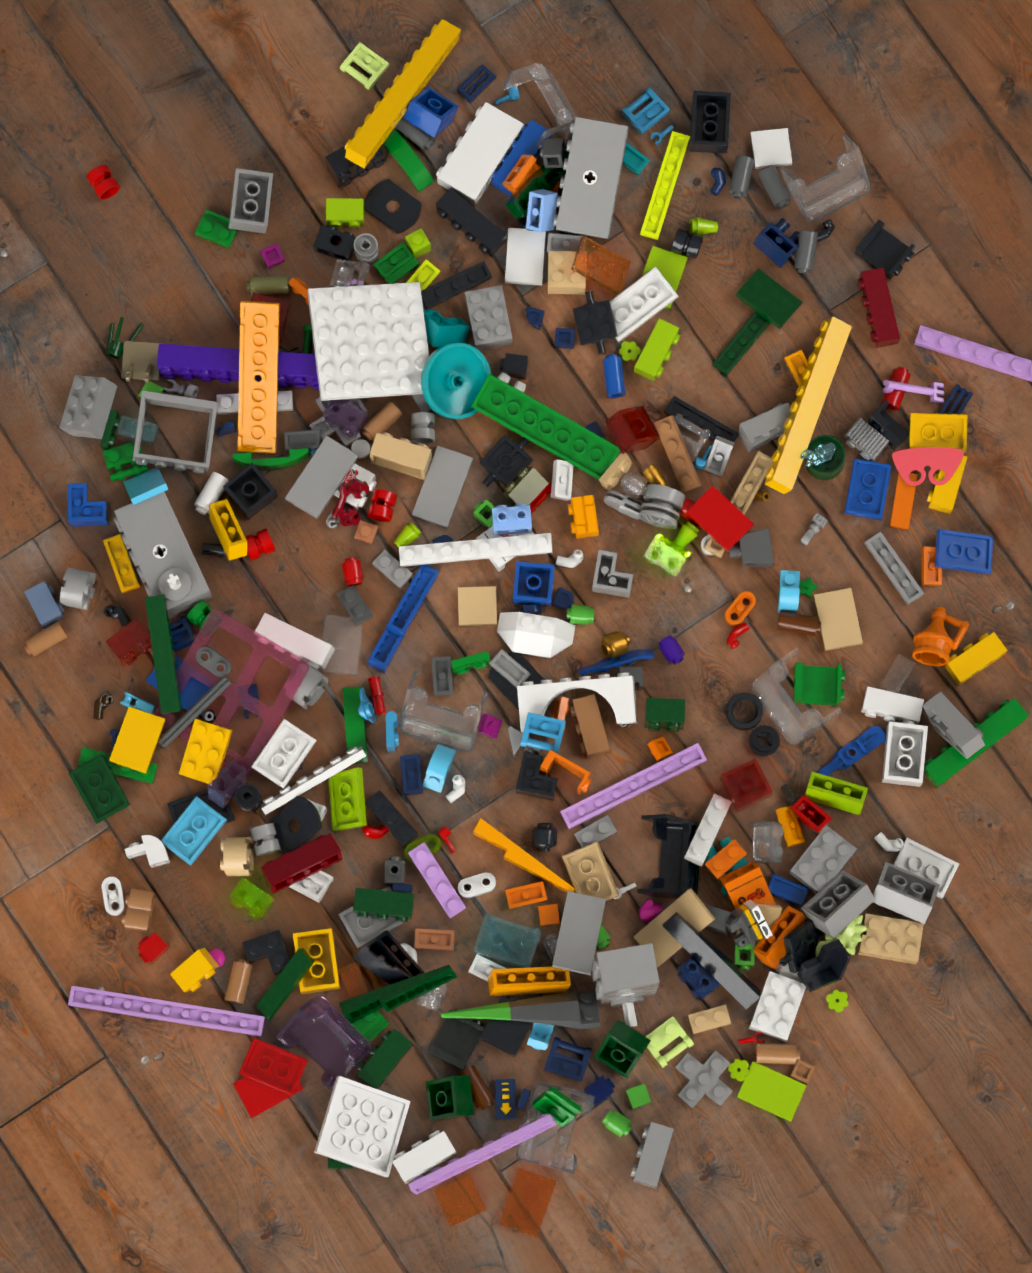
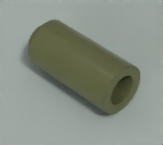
M288 275L250 277V281H247V292H251V296L289 294Z

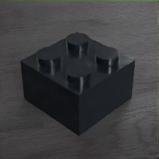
M253 463L223 486L224 492L248 520L278 497L277 491Z

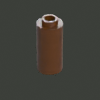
M780 611L777 630L810 636L820 633L821 622L818 621V617Z
M475 1065L457 1074L458 1076L470 1075L472 1099L477 1109L482 1108V1110H485L493 1105L491 1101L494 1100V1097Z

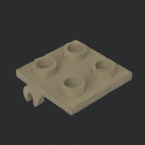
M124 341L121 379H126L129 382L131 379L145 380V383L159 381L160 373L157 367L159 344L162 343Z

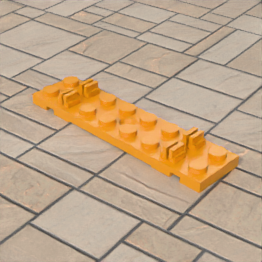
M240 302L238 451L276 453L280 303ZM260 375L262 380L256 381L255 376Z

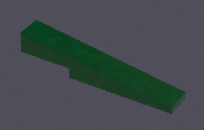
M568 140L564 143L565 150H567ZM566 151L565 158L568 159L569 152ZM543 164L505 203L506 207L515 218L524 217L528 212L529 192L540 189L551 191L566 171L563 168H545Z
M165 594L145 597L161 714L178 712L183 709Z
M446 965L341 1001L339 1005L344 1017L351 1024L383 1007L389 1012L457 978V975L450 965Z

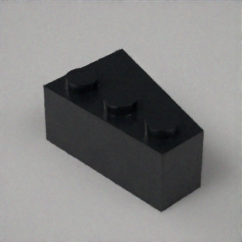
M388 930L364 945L353 958L390 985L425 973Z

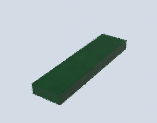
M755 311L712 363V366L727 377L771 323Z
M304 948L297 950L256 1005L266 1019L274 1017L315 961Z

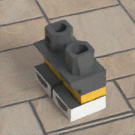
M748 900L732 911L733 917L725 923L732 933L740 929L741 933L733 937L736 945L740 948L748 944L753 947L756 941L763 937L767 939L773 935L758 905L752 900Z

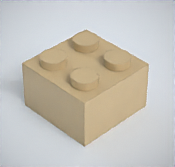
M549 251L548 294L585 295L586 252Z

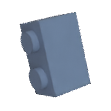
M44 581L24 591L43 629L64 618L62 615L64 609L60 601L55 602L53 596L56 593L51 585L47 586Z

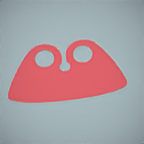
M947 447L911 448L894 452L892 458L899 474L907 484L917 486L923 483L926 478L924 467L930 466L931 470L928 477L931 483L943 485L951 479L957 470L964 451ZM914 470L921 473L920 480L916 482L909 479V474ZM936 470H943L945 472L943 480L936 481L933 478Z

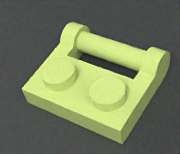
M359 42L341 64L340 70L344 73H349L370 91L376 81L389 67V63ZM354 62L372 76L368 79L350 65Z
M673 1016L646 1036V1038L651 1040L647 1049L662 1068L668 1065L667 1062L684 1049L694 1045ZM679 1036L682 1038L683 1041L665 1055L661 1056L659 1054V1051Z

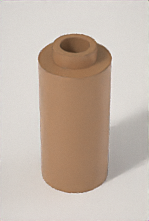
M389 401L362 427L364 430L362 434L369 441L374 440L376 433L382 434L402 416L401 411Z
M57 621L24 640L26 644L23 647L28 655L33 654L35 657L66 639L67 636Z
M238 959L237 962H233L225 1001L244 1004L252 965H249L248 960Z
M756 1043V1063L796 1064V1061H800V1049H796V1045Z

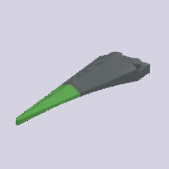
M571 991L441 1013L442 1018L512 1020L576 1029L600 1027L595 991L583 993Z

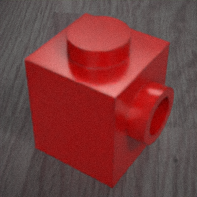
M155 932L149 937L145 936L138 943L140 946L137 948L141 952L139 957L145 963L150 961L152 964L169 949L167 944Z

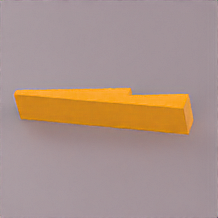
M480 818L473 834L506 851L504 860L565 892H575V888Z

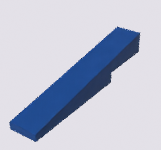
M426 564L420 566L369 657V666L385 674L439 574L438 570Z

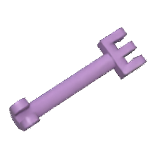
M890 380L883 381V385L886 386L883 388V393H891L895 389L930 395V402L944 403V398L937 397L944 396V391L938 390L944 388L943 383L933 382L929 388Z

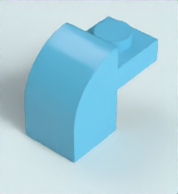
M780 571L778 613L785 611L797 614L800 594V571Z
M440 744L437 745L428 765L423 787L441 793L456 750Z
M534 1023L527 1045L537 1050H546L554 1025Z

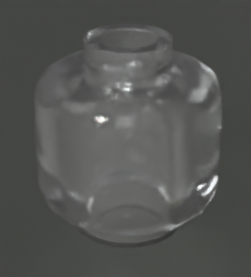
M632 471L623 476L619 485L624 494L638 499L640 496L644 497L648 480L637 472Z

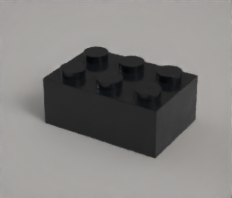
M693 91L690 136L691 152L727 154L731 93Z
M383 144L365 168L345 158V146L325 157L327 170L338 188L348 186L353 182V179L365 176L369 170L374 167L379 168L387 161Z

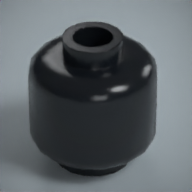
M537 823V826L532 829L533 846L538 847V851H550V848L557 845V828L553 827L552 823Z

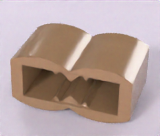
M131 889L130 893H127L125 904L128 905V909L122 916V924H125L124 927L126 929L143 932L150 931L156 898L155 892Z

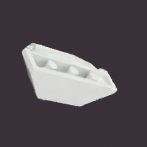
M523 612L500 613L497 633L512 652L552 658L573 644L576 625L553 617Z

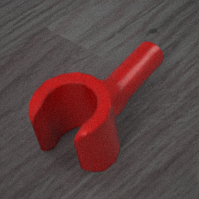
M444 826L439 830L438 835L447 844L451 853H454L456 850L447 838L451 832Z
M758 1031L752 1037L738 1039V1044L748 1042L765 1043L766 1040L757 1041L759 1035H764V1033Z

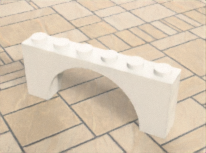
M618 673V677L611 678L610 674L598 675V679H591V676L579 677V681H572L571 678H562L557 683H553L552 680H542L541 684L535 685L533 681L522 682V686H517L521 733L524 731L528 712L544 716L548 706L557 696L577 688L590 689L601 694L613 708L618 725L638 723L634 677L629 676V673Z

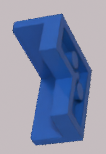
M68 484V522L70 526L109 525L107 502H88L87 484Z

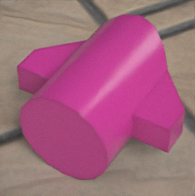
M652 898L647 899L638 910L641 920L648 924L663 912L661 903L653 904Z

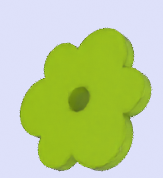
M624 341L621 344V349H619V354L622 355V359L625 362L635 361L637 355L641 353V349L633 341L630 343Z
M838 990L828 994L826 1001L829 1003V1009H834L838 1013L842 1012L844 1007L848 1006V995L846 992H839Z
M735 1059L734 1063L728 1066V1070L731 1072L730 1077L740 1082L744 1081L746 1076L750 1074L748 1069L749 1063L746 1060Z

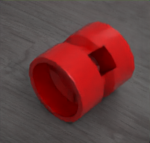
M107 165L95 167L86 176L90 185L95 187L94 191L100 200L108 199L120 190L118 182L112 177V173Z
M374 489L371 498L373 504L369 506L367 516L377 521L391 522L394 512L392 507L396 504L397 495L387 490Z
M266 528L256 532V536L251 534L245 537L247 540V553L251 561L260 558L262 553L267 555L276 551Z

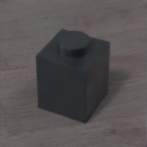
M506 353L505 359H501L500 370H503V373L511 378L525 379L528 356Z

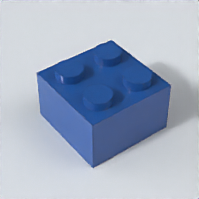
M427 87L410 101L404 118L412 125L425 131L426 134L436 137L452 124L459 106L432 88Z
M516 561L513 604H540L544 607H551L555 565Z

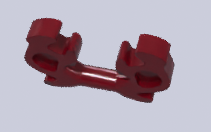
M354 478L347 485L344 482L341 483L339 489L340 496L337 506L333 509L332 516L335 520L338 517L343 526H356L360 522L361 518L357 514V510L354 507H348L344 511V506L350 494L356 499H361L362 491H365L366 494L369 493V486L366 481L362 482Z

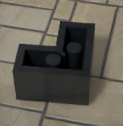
M280 930L242 942L249 963L268 958L274 975L280 974L290 961Z

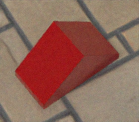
M804 794L790 808L808 829L818 833L832 820V817Z

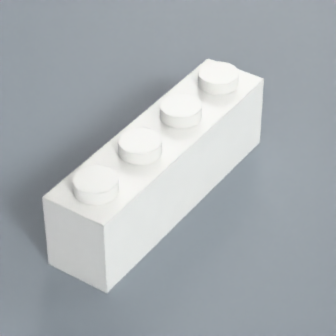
M264 613L254 632L259 642L265 645L271 643L275 645L274 649L282 653L287 651L292 654V658L298 661L304 659L308 661V665L317 670L319 667L325 670L335 650L332 645Z

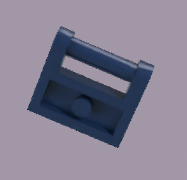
M182 616L180 620L170 623L175 652L196 644L186 616Z
M555 1036L544 1070L582 1082L592 1048H583L560 1040L561 1038ZM557 1048L584 1056L583 1060L580 1061L556 1053Z

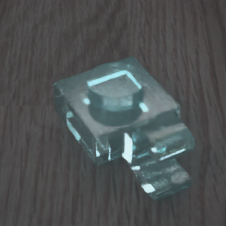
M832 442L826 445L822 444L815 449V452L811 450L803 451L800 458H809L806 466H811L813 463L818 465L831 460L836 447Z

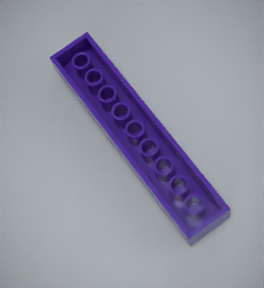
M159 344L157 367L160 376H163L165 379L179 377L186 381H192L194 378L201 379L204 382L220 380L221 383H231V381L239 383L240 349ZM278 352V387L295 385L296 388L303 389L306 386H310L319 390L315 354ZM260 375L255 376L256 381L262 380Z

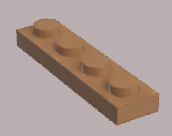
M671 415L655 422L682 493L701 486L674 416Z

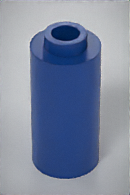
M616 354L607 355L603 359L607 397H623L626 393L621 357H617Z

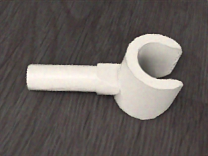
M635 882L620 889L616 888L619 891V897L614 899H620L623 893L637 887Z

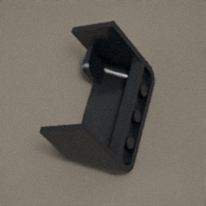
M669 814L642 815V820L653 822L652 832L656 839L662 840L660 878H653L648 889H637V893L652 897L678 899L691 888L697 895L699 865L684 859L699 824L695 821Z

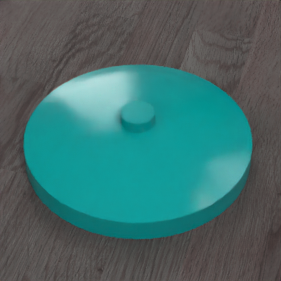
M449 343L436 349L427 359L421 375L422 393L429 407L437 414L451 419H463L474 415L478 411L471 406L488 375L491 374L489 364L478 349L468 344Z

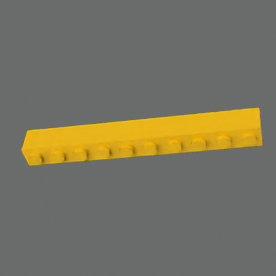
M443 19L438 25L435 24L433 26L431 35L424 38L421 44L422 47L419 50H415L411 62H407L404 65L402 74L397 75L393 81V86L386 89L382 101H377L373 113H369L364 120V125L357 128L353 140H348L345 145V158L362 168L367 166L406 113L410 101L421 93L457 44L461 29Z
M833 316L828 320H824L820 326L821 333L814 342V352L808 358V368L802 374L803 381L796 391L797 398L790 407V417L784 423V433L778 439V449L772 455V465L765 474L767 478L765 485L782 494L793 489L852 326Z

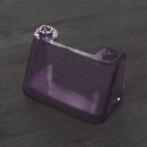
M315 996L301 1006L276 1036L286 1047L293 1048L299 1045L325 1070L321 1080L324 1086L331 1092L333 1091L336 1077L347 1078L372 1050L369 1041L322 996Z

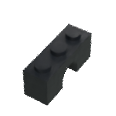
M380 790L365 802L366 807L385 825L403 849L419 837L418 832Z

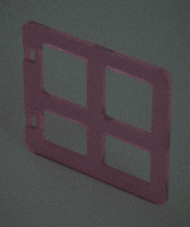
M212 610L177 671L180 694H182L191 677L210 688L221 679V677L202 667L196 660L197 651L201 647L209 645L218 627L225 629L254 647L236 683L230 684L221 693L226 697V701L213 723L227 728L239 706L246 708L263 719L264 722L246 755L242 757L227 748L226 753L233 756L234 759L232 763L226 759L223 761V764L243 776H248L254 770L251 766L273 736L309 670V664L304 659L224 612ZM267 656H271L291 668L287 681L271 707L248 693L249 687ZM160 704L154 714L166 719L163 729L167 731L179 720L172 715V712L161 714ZM190 725L187 726L178 737L188 743L192 727Z

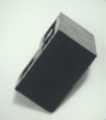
M886 400L870 415L868 424L888 439V446L895 451L909 437V433L886 412L889 404Z
M524 752L516 793L554 801L558 778L539 775L543 756Z
M837 939L822 945L818 957L803 962L797 975L809 992L815 991L842 980L851 956L840 940Z

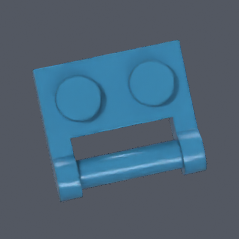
M648 87L644 90V94L628 107L622 108L620 112L643 135L670 113V109ZM648 99L652 100V102H650L636 115L632 114L634 110H636Z
M394 711L386 714V746L388 753L396 752L395 747H399L398 732H395L399 722Z
M528 712L520 746L525 748L530 746L547 751L552 750L558 754L566 721ZM529 733L554 738L555 743L551 744L530 739L528 736Z

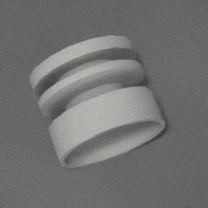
M647 485L644 500L648 503L641 504L642 510L639 511V519L656 527L675 529L678 524L677 520L680 517L679 513L675 510L682 509L685 495L667 486Z

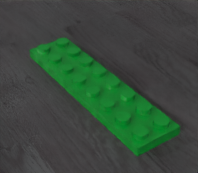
M492 374L488 375L471 406L597 479L601 478L622 449Z

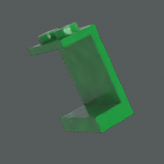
M796 662L794 665L793 704L839 706L841 700L844 701L845 690L841 689V682L845 681V670H842V664H838L837 667L803 666V663Z

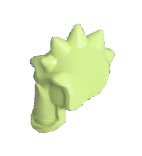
M858 915L834 938L826 934V941H820L816 947V957H818L822 945L837 939L840 940L849 954L855 955V947L862 941L861 934L867 929L866 926L861 925L863 915Z

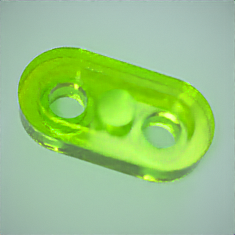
M428 834L408 844L404 850L405 858L413 862L408 852L423 842L432 854L438 852L441 847L440 838L437 835ZM429 841L435 842L433 848L428 847L427 843Z

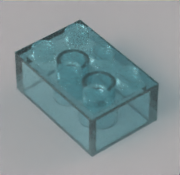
M485 914L473 954H478L517 968H530L541 937V931Z

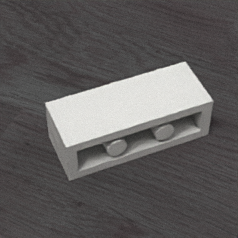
M867 686L861 712L871 718H876V716L884 717V720L888 722H895L897 720L906 724L918 725L924 699Z

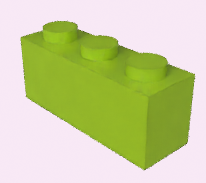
M659 318L634 366V373L653 382L656 377L660 378L664 367H662L664 361H669L673 352L671 348L673 344L677 345L681 337L679 335V327Z
M812 772L805 796L813 802L860 815L868 788Z

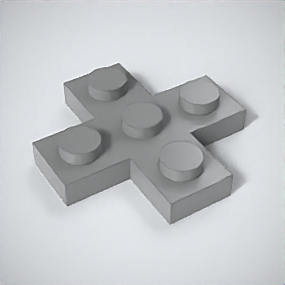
M320 397L315 400L325 416L310 424L309 427L311 430H322V441L326 436L329 437L336 433L343 445L348 447L356 440L362 438L352 423L368 413L359 398L351 399L343 405L338 400L321 401Z
M716 1050L704 1065L687 1053L675 1067L676 1070L689 1080L688 1084L677 1096L692 1109L704 1094L721 1106L733 1092L718 1079L730 1065V1062Z

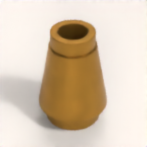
M652 464L642 472L645 476L643 478L648 483L668 487L659 467H656L655 464Z

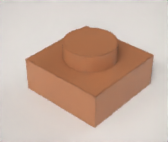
M360 520L354 540L373 545L378 526Z

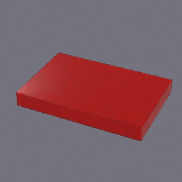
M713 485L686 512L695 523L727 552L754 526V523Z
M254 1037L238 1074L293 1097L309 1060Z
M243 1077L233 1083L251 1118L291 1097L247 1077ZM300 1082L295 1094L304 1090Z

